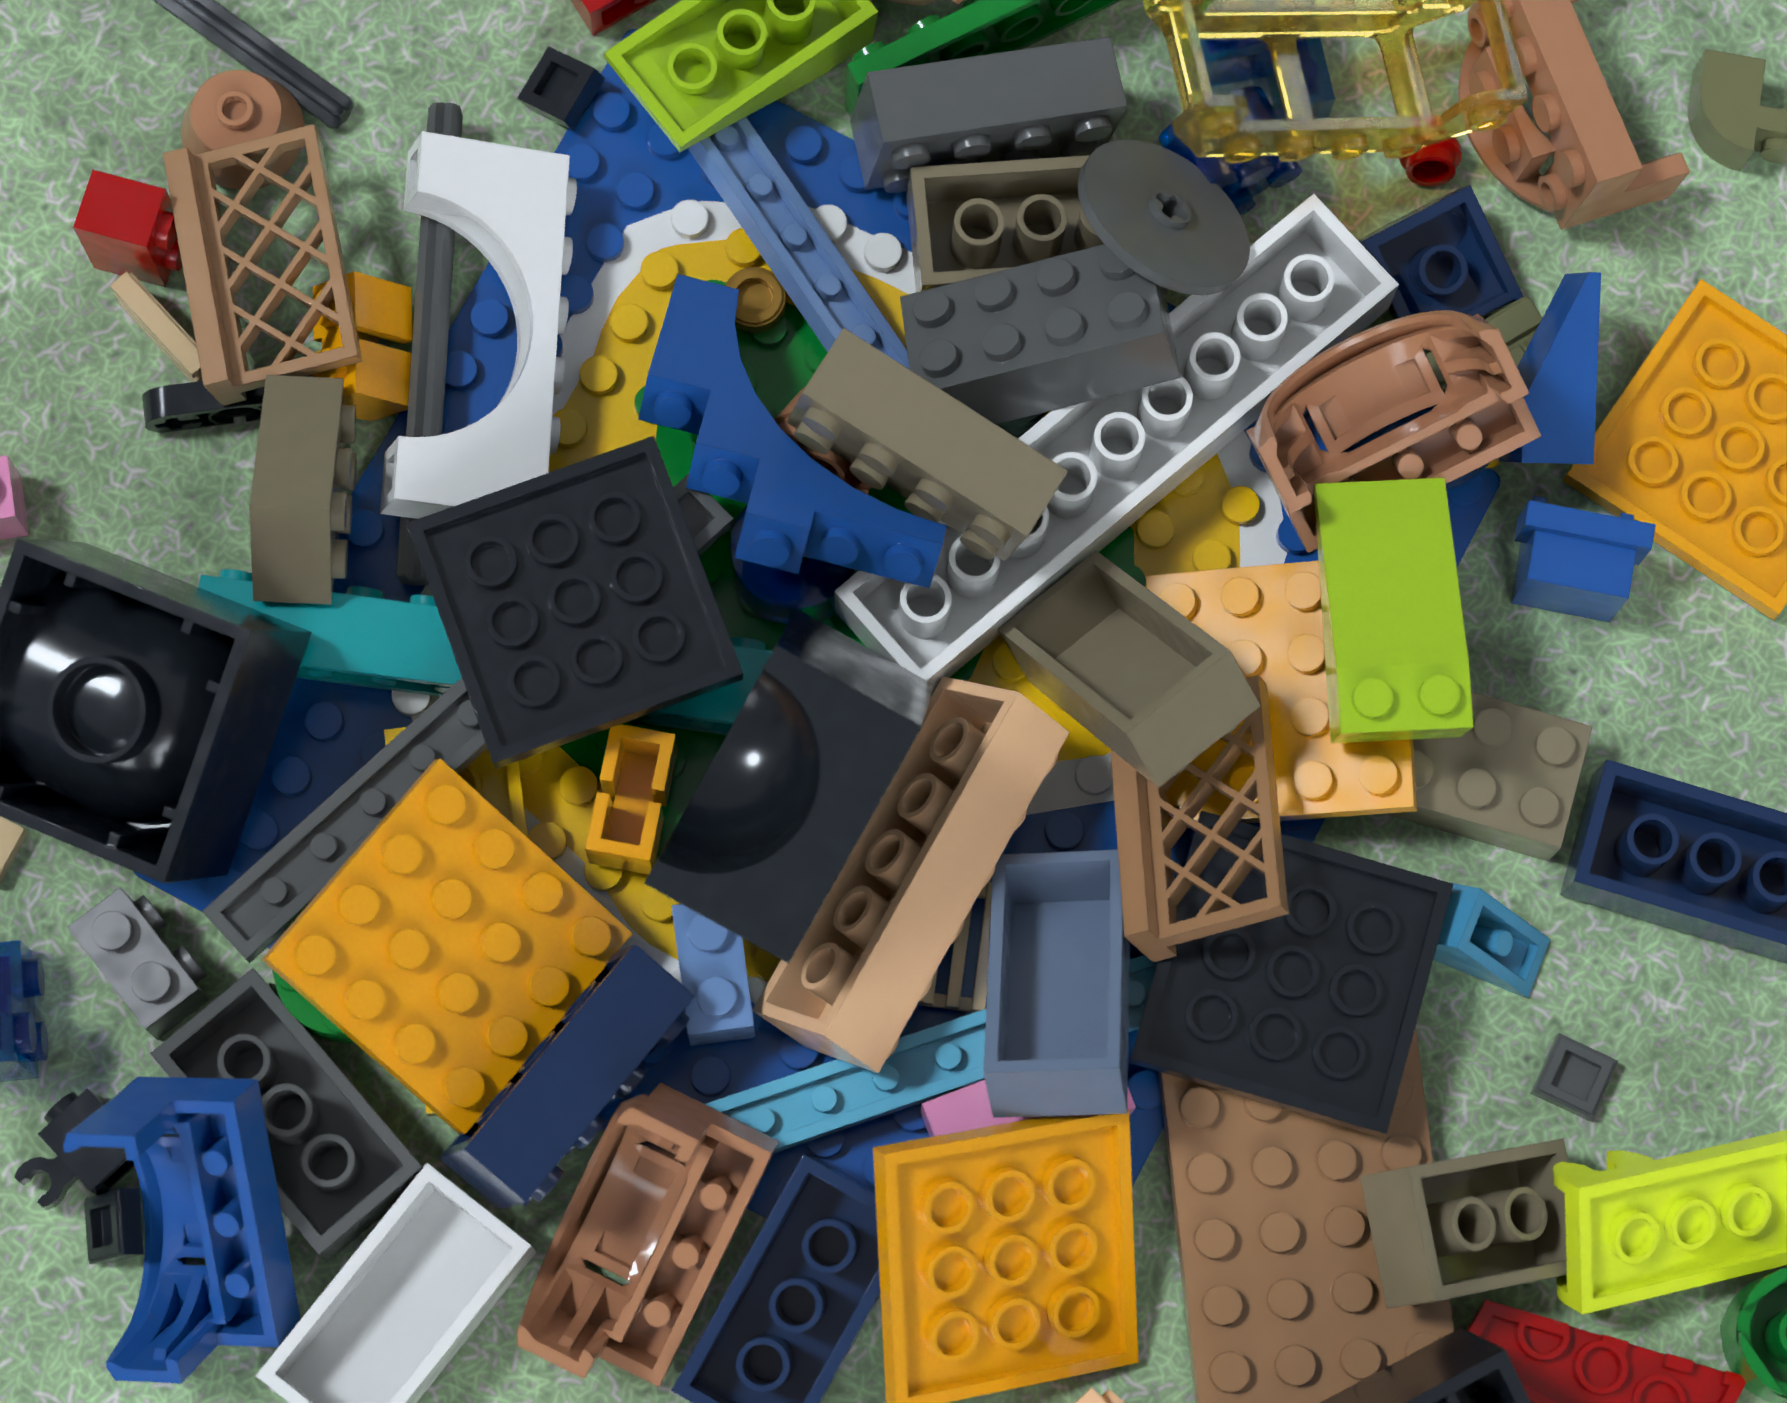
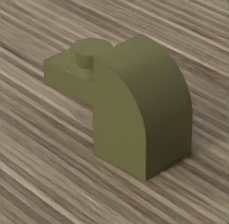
M1705 49L1693 70L1688 102L1689 126L1699 147L1715 162L1740 172L1753 151L1760 152V156L1769 162L1787 163V110L1760 105L1766 59Z

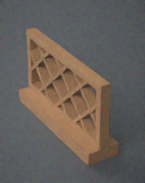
M315 124L193 155L187 147L163 153L203 386L222 406L247 400L246 391L265 387L266 375L308 376L363 362L320 132ZM306 147L309 163L294 184L271 172L284 152ZM262 158L259 163L253 161ZM240 164L252 171V174L234 200L217 191L213 171ZM265 180L288 192L269 221L246 208ZM312 183L315 197L307 193V190L309 189ZM300 200L317 209L319 215L318 223L305 242L281 229ZM219 204L227 208L223 216H221ZM240 216L263 229L244 258L228 249L225 239ZM275 237L299 250L280 279L257 266V263ZM322 241L324 242L326 254L317 250ZM311 258L328 267L330 274L329 281L316 300L292 287ZM230 261L238 265L233 274L231 272ZM250 274L273 286V289L254 316L238 307L236 294ZM286 294L309 307V310L290 337L267 324ZM333 299L337 313L328 308ZM321 316L331 320L340 327L343 347L316 353L302 344ZM240 319L248 323L243 333ZM261 331L284 344V347L270 366L249 371L246 353ZM296 353H299L300 355L304 356L301 358L293 359Z
M1259 675L1246 678L1261 706L1244 720L1234 735L1228 733L1220 738L1227 745L1207 772L1191 763L1187 765L1184 771L1199 779L1200 782L1179 810L1167 803V791L1179 774L1174 775L1157 788L1111 750L1124 937L1152 962L1177 956L1176 944L1289 914L1267 685ZM1251 740L1253 742V747L1248 745ZM1241 753H1244L1254 759L1255 771L1238 793L1221 781ZM1214 790H1217L1233 801L1212 830L1194 820V817ZM1257 796H1258V804H1256V803L1254 802V800L1256 799ZM1249 810L1260 817L1261 828L1246 849L1242 850L1226 840V838L1245 812ZM1169 815L1173 817L1170 822H1169ZM1189 827L1205 837V839L1183 868L1172 861L1171 849L1186 828ZM1221 847L1237 857L1238 860L1219 886L1214 888L1198 876ZM1262 855L1264 858V863L1259 860ZM1252 868L1265 875L1267 898L1240 904L1231 897ZM1173 872L1178 875L1175 880L1173 877ZM1192 885L1210 895V898L1196 917L1177 922L1176 906Z

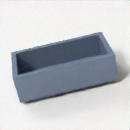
M1118 850L1001 854L995 865V871L992 876L984 1050V1077L993 1118L1127 1114L1130 941L1124 937Z

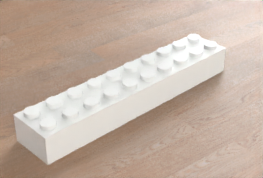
M1312 194L1250 246L1248 264L1232 286L1216 294L1191 295L1169 313L1181 378L1052 410L1018 438L1068 470L1028 537L1006 561L997 556H994L992 560H988L973 553L960 542L962 534L940 520L939 523L947 527L930 589L858 571L834 591V611L867 648L934 684L933 692L943 676L951 677L1000 636L999 627L1096 551L1100 552L1256 421L1269 396L1288 376L1320 353L1362 332L1386 312L1390 307L1399 284L1315 194Z

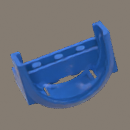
M136 1077L112 1100L68 1132L63 1147L64 1152L70 1153L80 1147L125 1148L127 1160H132L141 1189L145 1223V1254L141 1288L132 1319L106 1361L108 1371L115 1381L182 1384L218 1345L278 1348L301 1320L258 1079ZM186 1257L205 1258L206 1265H185Z

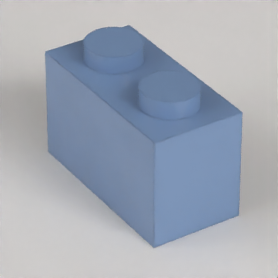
M682 904L671 905L681 983L695 995L685 1008V1014L690 1018L687 1023L690 1045L695 1046L754 1038V1022L742 937Z

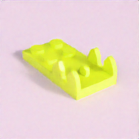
M1787 1130L1656 1160L1630 1151H1607V1171L1593 1170L1582 1164L1562 1161L1553 1166L1554 1185L1565 1193L1567 1274L1558 1276L1556 1279V1292L1558 1298L1564 1304L1582 1315L1787 1265Z

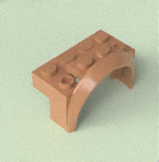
M1475 0L1467 12L1468 29L1472 40L1461 64L1458 96L1462 121L1468 138L1477 155L1492 175L1516 196L1543 210L1553 212L1560 230L1633 207L1669 198L1690 173L1684 156L1681 152L1641 164L1572 6V3L1578 0ZM1512 68L1518 76H1525L1534 97L1532 110L1540 130L1532 122L1519 99L1514 84ZM1541 131L1549 132L1551 141ZM1553 154L1554 162L1544 176H1542L1539 169L1548 157Z
M1448 310L1423 312L1385 322L1360 332L1320 353L1288 376L1272 392L1263 406L1256 425L1246 430L1301 543L1308 553L1318 549L1314 500L1315 484L1445 478V483L1447 484L1541 437L1539 429L1523 398L1529 394L1528 389L1499 329L1488 323L1479 314L1472 316ZM1423 349L1432 352L1447 383L1445 393ZM1436 405L1430 412L1350 452H1343L1372 433L1404 417ZM1306 409L1327 451L1319 448L1303 416Z
M661 1082L650 1095L642 1094L621 1102L609 1120L580 1178L540 1267L518 1326L517 1346L583 1379L586 1378L600 1357L659 1387L679 1351L779 1141ZM584 1260L590 1261L626 1279L630 1283L620 1285L586 1268Z

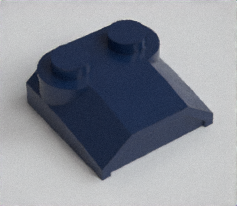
M1471 185L1433 200L1359 240L1364 248L1399 284L1389 307L1394 320L1413 314L1441 310L1457 311L1472 316L1476 314L1483 316L1523 297Z

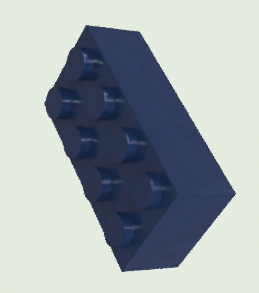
M1606 759L1591 777L1560 895L1787 963V813Z
M636 944L610 957L605 963V968L574 1001L560 1022L529 1055L519 1071L490 1102L466 1134H459L439 1157L441 1161L497 1209L500 1210L518 1204L526 1206L532 1199L537 1203L540 1202L564 1174V1171L557 1166L564 1155L569 1154L575 1147L580 1151L584 1149L602 1129L606 1119L599 1113L605 1105L611 1103L617 1096L624 1099L646 1075L648 1068L641 1063L646 1055L653 1052L659 1045L662 1048H666L689 1022L690 1018L683 1013V1010L695 995Z
M809 1153L803 1154L671 1391L691 1403H821L881 1295L875 1191Z

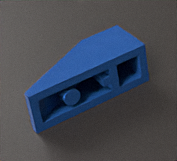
M1601 272L1569 273L1564 275L1517 366L1529 392L1523 398L1539 429L1541 437L1499 457V462L1594 464Z

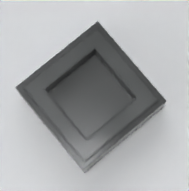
M1558 1033L1554 1038L1530 1094L1585 1120L1591 1121L1595 1116L1618 1060Z

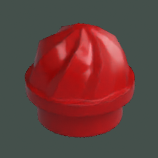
M1428 122L1427 124L1415 126L1410 130L1400 148L1399 159L1411 182L1421 186H1439L1449 182L1455 176L1456 167L1462 159V151L1456 137L1448 133L1445 125L1436 126L1433 122Z

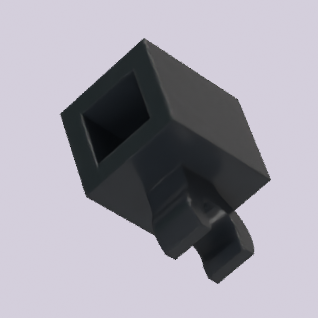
M88 1088L79 1096L75 1092L67 1094L44 1117L49 1124L38 1135L55 1152L57 1157L52 1159L43 1157L29 1159L15 1173L14 1178L23 1185H26L39 1173L49 1174L51 1187L37 1201L46 1210L59 1205L65 1198L69 1188L78 1179L92 1193L99 1195L108 1192L135 1167L132 1160H127L125 1148L80 1147L71 1153L64 1152L63 1145L67 1133L105 1105Z

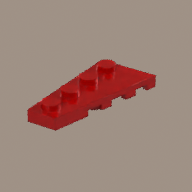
M1489 1300L1481 1302L1466 1329L1505 1349L1531 1403H1736L1747 1383L1740 1374L1703 1366L1689 1359L1629 1344L1625 1340L1571 1327L1564 1322Z

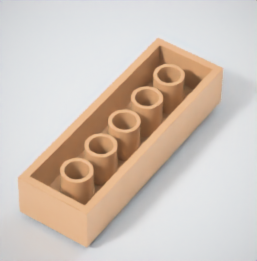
M943 676L930 698L921 730L789 963L781 959L752 1011L805 1048L879 1073L886 1059L897 1048L900 1034L918 1002L929 991L933 975L950 945L959 937L965 918L982 888L991 880L998 859L1014 831L1023 823L1030 802L1044 777L1055 766L1058 752L1070 732L1017 691Z

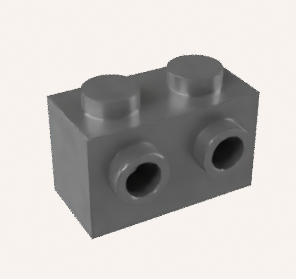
M119 887L67 928L143 1027L158 1040L209 1001L197 984L206 974L183 945L172 952L158 932L165 928L167 924L143 894L133 901Z

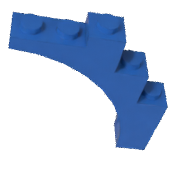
M678 274L648 372L638 420L698 435L686 488L748 504L735 558L799 574L803 556L930 589L947 526L898 510L853 488L807 455L777 425L755 394L743 366L735 327L739 289Z

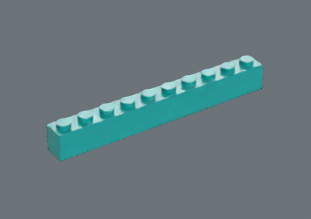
M235 569L220 570L219 577L200 575L199 588L312 632L296 678L441 697L462 678L433 596L412 595L410 602L384 599L385 593L377 589L350 586L347 587L346 594L333 592L332 605L253 601L252 573ZM732 637L730 640L742 669L744 680L627 722L727 735L773 651L765 650L766 644L762 641L744 637Z

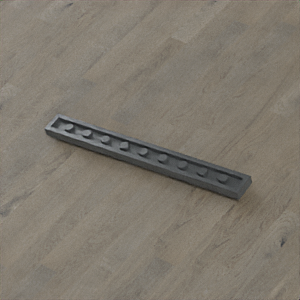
M688 473L673 488L700 556L734 526V521L710 494L686 488ZM463 679L458 680L202 911L249 963L289 928L434 760L441 758L457 774H460L487 749Z

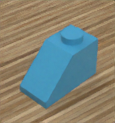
M1452 883L1453 888L1433 960L1528 998L1551 939L1481 888Z

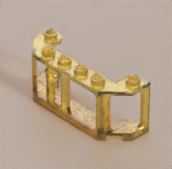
M1143 0L1146 14L1160 28L1165 37L1183 113L1172 121L1174 134L1198 158L1224 157L1225 162L1236 164L1253 160L1259 156L1278 155L1279 160L1282 162H1293L1305 159L1313 154H1331L1334 160H1348L1365 153L1384 152L1386 158L1397 159L1412 155L1422 147L1470 132H1484L1498 128L1507 122L1506 116L1528 100L1503 0H1478L1501 89L1482 91L1465 97L1443 114L1433 116L1413 37V30L1418 25L1464 11L1477 0ZM1365 37L1374 39L1381 50L1397 116L1314 119L1296 47V39ZM1259 39L1264 41L1270 50L1286 119L1244 120L1250 113L1245 97L1240 95H1213L1200 40Z

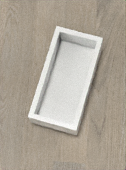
M427 1163L256 1374V1377L289 1403H417L536 1254V1251L528 1242Z

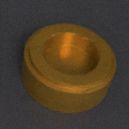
M748 267L737 271L729 278L725 286L739 289L735 318L736 328L747 333H762L772 329L779 323L785 312L786 297L783 286L773 272L761 267Z

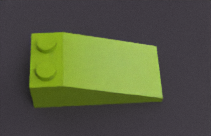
M681 0L604 52V58L677 150L681 152L825 75L870 44L873 40L879 11L870 0Z
M1445 478L1315 484L1314 500L1331 743L1462 737L1474 726L1469 658Z

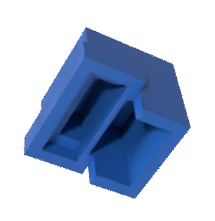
M1534 496L1532 500L1527 502L1517 520L1514 541L1521 543L1511 603L1610 622L1629 599L1634 564L1639 565L1652 549L1656 524L1633 520L1634 515L1621 513L1619 517L1548 504L1546 503L1547 498Z

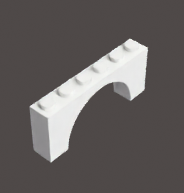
M425 131L420 133L409 149L403 211L428 217L450 227L471 242L488 259L503 282L513 307L517 328V354L515 367L507 390L492 412L465 428L447 434L428 437L398 436L385 451L380 514L419 519L548 473L549 455H555L561 431L560 419L552 417L553 395L560 393L565 371L564 358L556 356L557 336L558 334H563L569 312L568 298L560 296L561 277L569 271L573 252L572 238L564 237L566 215L570 216L573 211L577 193L576 179L568 177L570 155Z

